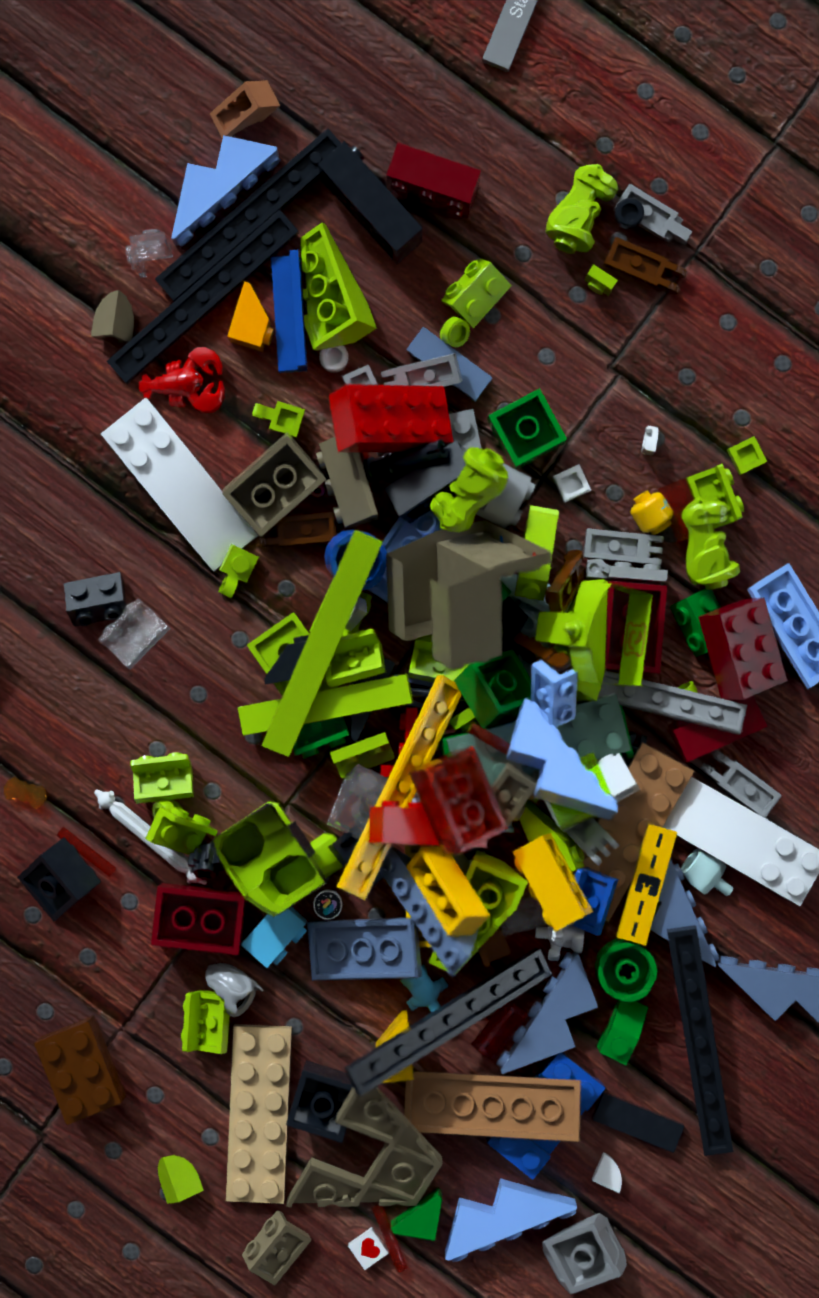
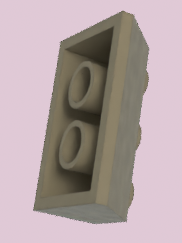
M287 432L226 485L222 490V494L261 537L320 486L326 478L306 452Z
M335 437L320 443L321 452L316 453L321 470L327 468L330 479L325 480L329 497L335 496L338 507L333 508L337 523H344L345 529L378 520V513L359 452H338Z

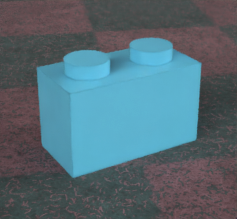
M293 907L275 917L267 914L245 938L241 946L266 968L272 962L277 965L288 953L284 948L292 940L296 944L306 933L307 930L304 926L307 920Z

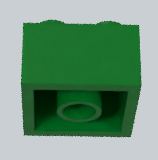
M540 388L488 415L487 422L511 467L516 470L564 445L567 441Z
M513 649L502 652V655L492 657L487 662L470 663L454 680L483 730L516 718L525 698L531 701V678Z

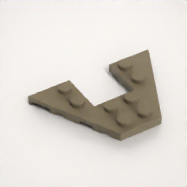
M377 1086L362 1096L357 1095L354 1088H352L336 1115V1123L386 1143L365 1177L311 1157L287 1197V1207H292L293 1203H317L318 1207H326L331 1204L338 1207L359 1206L360 1202H379V1206H392L394 1204L416 1206L442 1166V1156Z

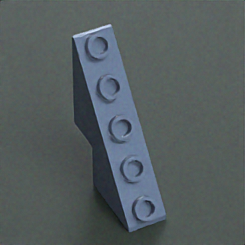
M392 846L379 871L445 968L454 976L469 959L478 930L474 935L448 936L406 868L411 858Z
M670 858L650 930L668 940L667 929L696 925L702 960L716 967L715 961L719 960L717 951L713 944H707L704 934L708 933L707 928L701 917L696 918L692 909L696 906L695 900L690 890L685 891L681 881L685 878L679 864L673 865Z
M567 952L559 965L562 970L556 978L552 976L543 990L546 992L541 1002L536 1001L528 1013V1016L531 1017L525 1027L521 1025L512 1038L515 1043L510 1051L504 1050L500 1055L496 1065L501 1068L502 1074L575 1048L565 1019L598 1008L577 952H572V954Z
M720 956V960L715 961L773 1020L776 1021L796 1001L819 1023L818 968L807 967L806 972L795 971L796 966L778 964V968L766 967L767 962L759 960H749V964L738 963L737 958Z

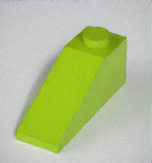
M528 799L524 804L526 808L520 818V822L529 843L551 833L570 870L573 872L585 867L583 864L584 854L581 847L575 844L574 840L566 832H563L554 821Z

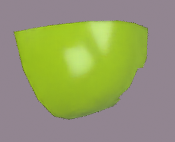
M171 1155L162 1157L159 1160L158 1176L167 1204L181 1202L204 1191L194 1166L185 1158Z

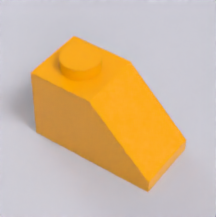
M244 281L227 337L232 343L263 352L264 346H269L271 343L274 329L270 328V320L251 284Z

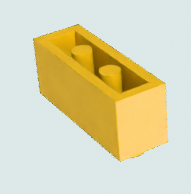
M551 833L543 835L513 852L515 856L514 863L518 871L525 875L530 884L528 889L531 896L536 901H539L544 910L542 915L549 927H553L555 932L593 912Z
M421 847L407 864L406 868L448 936L474 935L490 916L447 847Z

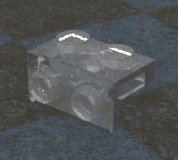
M158 229L144 230L142 235L129 236L130 245L126 246L128 264L131 263L132 270H136L140 278L147 277L145 261L173 257L172 246L165 232H160Z
M137 599L124 609L123 614L114 623H111L104 629L103 635L98 640L125 667L131 670L171 628L147 604Z

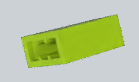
M530 505L523 538L551 551L552 560L559 510ZM551 563L542 565L540 569L530 572L518 571L514 596L543 601Z

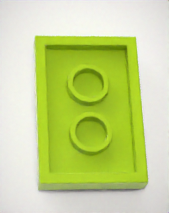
M293 612L247 644V647L266 674H268L286 646L294 644L293 638L309 635V632L295 612ZM324 675L318 691L338 688L339 686L330 688ZM289 681L273 683L282 696Z

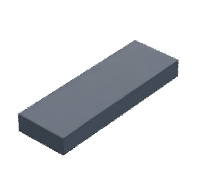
M425 327L420 330L406 349V352L419 361L456 353L463 381L453 384V386L474 402L477 401L493 379V377Z

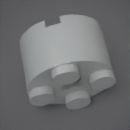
M504 463L503 466L509 473L506 488L495 499L480 508L476 515L505 529L508 525L515 526L522 514V510L519 507L524 499L528 500L535 484L531 482L530 476Z

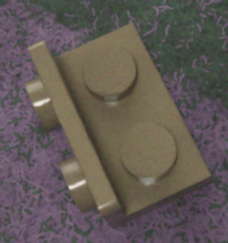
M507 763L478 805L477 812L508 828L513 820L518 821L526 808L524 804L528 798L531 800L535 798L534 793L540 772L534 770L529 775L512 764Z
M277 1210L265 1222L262 1230L254 1240L247 1244L242 1256L249 1271L276 1285L310 1243L311 1238L308 1233L288 1222L284 1214Z

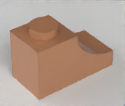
M267 80L247 81L210 113V116L223 139V135L232 137L242 129L254 123L262 122L280 107V104Z

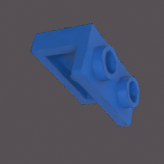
M588 867L577 869L576 872H573V875L593 912L569 925L596 936L601 935L618 879Z

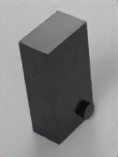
M343 141L318 164L320 179L397 265L422 243L423 228L363 162L365 158L359 149L354 145L350 148Z

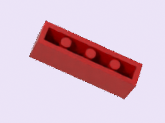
M381 801V806L370 807L369 843L487 848L488 817L477 812V806L459 805V810H451L452 804H434V809H426V803L408 802V808L399 807V801Z

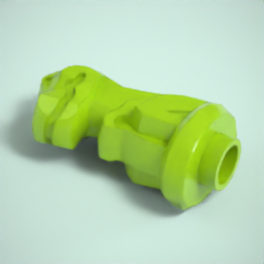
M585 165L577 169L571 191L548 218L545 233L550 239L554 240V246L563 252L570 254L575 253V251L588 252L593 247L595 241L590 231L594 224V218L598 217L601 212L599 203L594 202V200L599 198L603 201H610L618 192L616 180L606 174L601 165Z
M469 447L463 456L466 464L457 481L450 484V490L456 493V497L454 498L448 492H441L432 499L430 508L438 517L440 527L443 530L460 533L470 529L478 510L495 499L506 488L509 473L503 466L504 460L499 454L490 449L482 450L476 447Z
M697 497L683 509L681 515L682 521L688 529L689 538L686 553V573L692 584H705V589L724 587L728 585L727 579H731L740 573L739 564L729 559V553L724 544L726 533L723 531L716 532L713 528V524L723 523L728 519L729 513L727 511L729 509L722 501H708L702 497Z

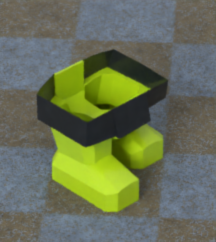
M268 801L210 842L221 865L227 870L244 898L273 917L280 915L328 883L326 878L343 867L328 848L337 840L335 834L323 833L309 843L297 823L291 821L281 804L273 801Z

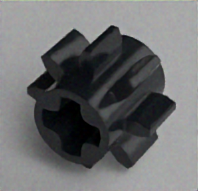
M201 844L198 848H195L194 853L189 854L188 866L192 867V872L199 879L211 880L219 875V871H224V867L215 855L211 844Z

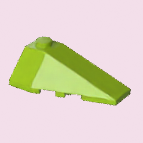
M320 223L301 237L302 271L306 275V289H303V299L307 300V315H304V325L312 348L316 351L355 343L377 329L369 305L326 224Z
M605 579L583 581V582L608 583V581H606ZM608 589L600 599L595 613L591 614L587 632V648H590L594 672L599 683L577 680L576 701H597L605 674ZM578 592L567 611L569 613H574ZM554 645L553 648L558 653L564 652L571 659L570 646Z
M479 850L475 854L465 877L490 916L479 928L471 955L463 966L488 938L498 930L501 924L514 913L528 884V881L505 862ZM433 951L428 963L448 972L437 954Z

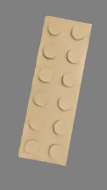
M234 1024L226 1201L284 1204L288 1126L286 1123L289 1112L292 1026Z

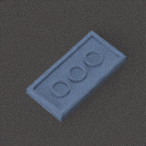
M412 918L307 922L312 980L422 977L418 927Z

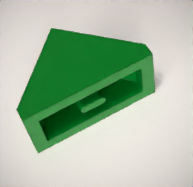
M439 1187L419 1200L416 1206L409 1207L391 1220V1230L394 1234L435 1241L442 1203V1192Z

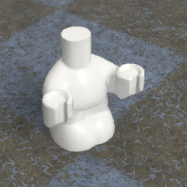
M568 925L555 932L553 927L536 926L535 938L548 939L551 945V949L548 952V960L558 961L561 947L571 948L574 952L582 953L584 930Z

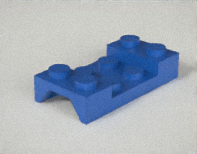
M564 1052L550 1056L534 1077L582 1080L581 1114L585 1110H589L605 1089L604 1084L599 1079L587 1073ZM486 1137L488 1145L532 1180L551 1158V1152L560 1142L559 1140Z

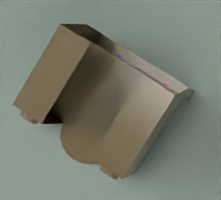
M486 520L474 522L470 529L460 533L447 530L435 531L386 554L389 631L405 641L416 640L418 637L432 634L433 658L449 669H461L466 664L474 662L483 663L489 661L492 657L502 655L501 577L513 576L514 572L518 571L530 572L538 570L542 565L550 564L551 551Z

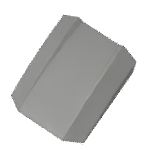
M601 1213L579 1221L542 1242L543 1252L559 1283L569 1294L620 1277L627 1266L625 1251L613 1232L608 1218Z

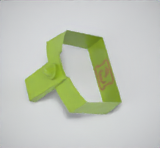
M582 582L578 591L574 613L539 611L535 641L570 646L572 667L578 674L577 680L599 683L594 672L590 648H587L589 620L591 614L595 613L599 601L608 587L629 593L618 684H602L641 686L652 594L613 583Z

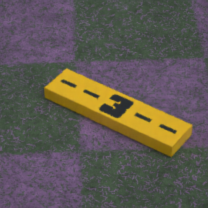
M652 824L647 825L616 935L617 938L646 946L677 836L676 831Z

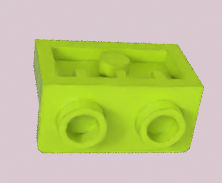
M386 732L330 752L333 763L336 764L341 778L388 762L395 757Z
M173 806L172 810L159 807L145 839L151 843L189 855L194 853L195 848L201 845L206 833L216 836L218 830L209 825L211 820L201 815L195 814L192 818L188 816L189 813L178 807Z

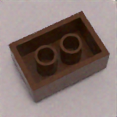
M94 1015L41 1036L34 1043L66 1125L118 1105L126 1097Z

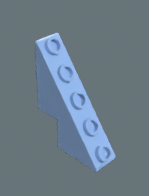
M223 135L216 169L187 163L171 237L174 245L184 246L193 237L192 233L200 226L204 228L209 225L215 218L214 214L222 207L226 209L236 201V195L243 189L248 190L257 183L258 176L265 170L271 171L280 162L277 147Z
M525 698L518 712L506 759L540 770L534 793L535 798L610 820L618 810V804L615 799L609 794L606 795L599 786L597 777L591 771H587L580 763V758L576 751L568 748L563 742L559 730L545 720L540 707L535 702Z
M501 1178L493 1206L459 1197L445 1248V1260H452V1262L461 1261L468 1256L469 1252L477 1249L479 1251L488 1250L495 1245V1242L504 1238L506 1240L516 1239L522 1235V1231L532 1227L534 1230L541 1229L549 1224V1220L559 1216L561 1219L571 1217L577 1210L575 1199Z

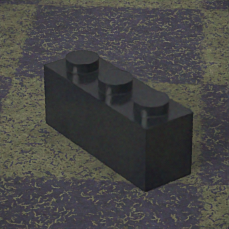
M457 440L453 443H447L446 446L439 449L447 448L448 455L446 458L416 465L414 469L405 475L395 477L391 484L384 488L398 515L409 524L431 510V501L438 493L448 492L452 495L456 494L450 490V484L457 481L466 465L463 459L466 449Z

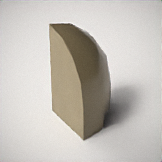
M117 290L109 293L98 305L93 319L91 337L104 340L105 337H114L118 339V343H128L133 337L134 314L126 295Z

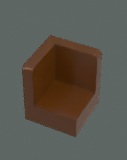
M501 927L478 949L485 968L491 966L490 962L511 954Z

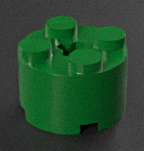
M619 938L608 942L599 950L595 960V974L602 988L610 996L624 1002H633L645 997L650 992L657 977V966L654 958L643 945ZM624 964L632 967L628 969L629 974L626 976L619 972Z

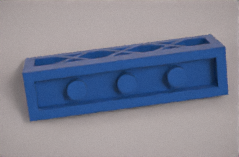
M289 250L290 256L271 257L279 373L308 371L301 262L298 250Z

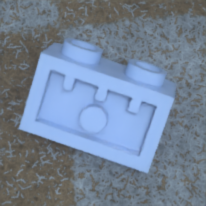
M541 660L532 664L531 702H535L540 707L543 717L550 725L558 727L573 720L576 716L578 674L574 670H570L559 675Z

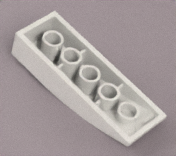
M144 398L101 433L213 572L221 567L231 544L243 549L258 537L248 522L223 496L219 486L147 398Z
M693 777L690 778L663 828L676 831L677 836L801 906L819 874V849Z

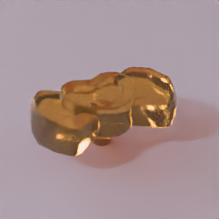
M17 777L10 778L4 785V796L7 800L18 798L20 801H28L34 809H38L46 801L47 792L44 786L29 785L25 781H20Z

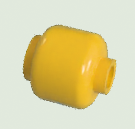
M647 490L633 499L636 504L631 508L630 513L643 533L651 532L652 535H655L672 524L670 520L674 513L662 493L655 492L650 494Z

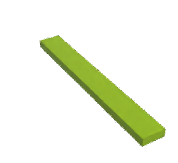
M354 530L262 742L263 747L287 757L290 756L382 545L381 540Z

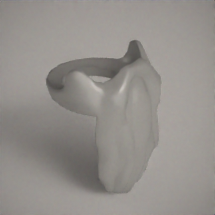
M218 963L209 965L205 972L208 986L219 997L224 999L225 1009L231 1017H237L249 1008L257 990L263 992V989L245 972L230 964ZM245 998L244 1002L237 1008V1002Z

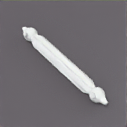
M96 789L94 793L98 798L101 810L109 809L114 818L176 870L186 873L188 883H200L202 885L207 883V880L199 879L194 875L192 867L188 866L189 858L183 853L146 840L145 838L151 826L123 803L115 801L113 791L103 792Z

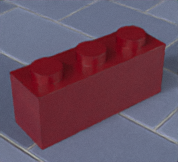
M754 696L741 700H729L747 705L740 735L682 720L675 721L676 727L669 731L683 761L690 762L767 727Z

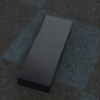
M604 1091L592 1116V1119L596 1122L673 1153L684 1129V1124Z

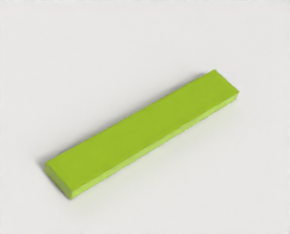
M408 674L317 691L304 724L413 703ZM281 699L238 707L243 736L268 731Z

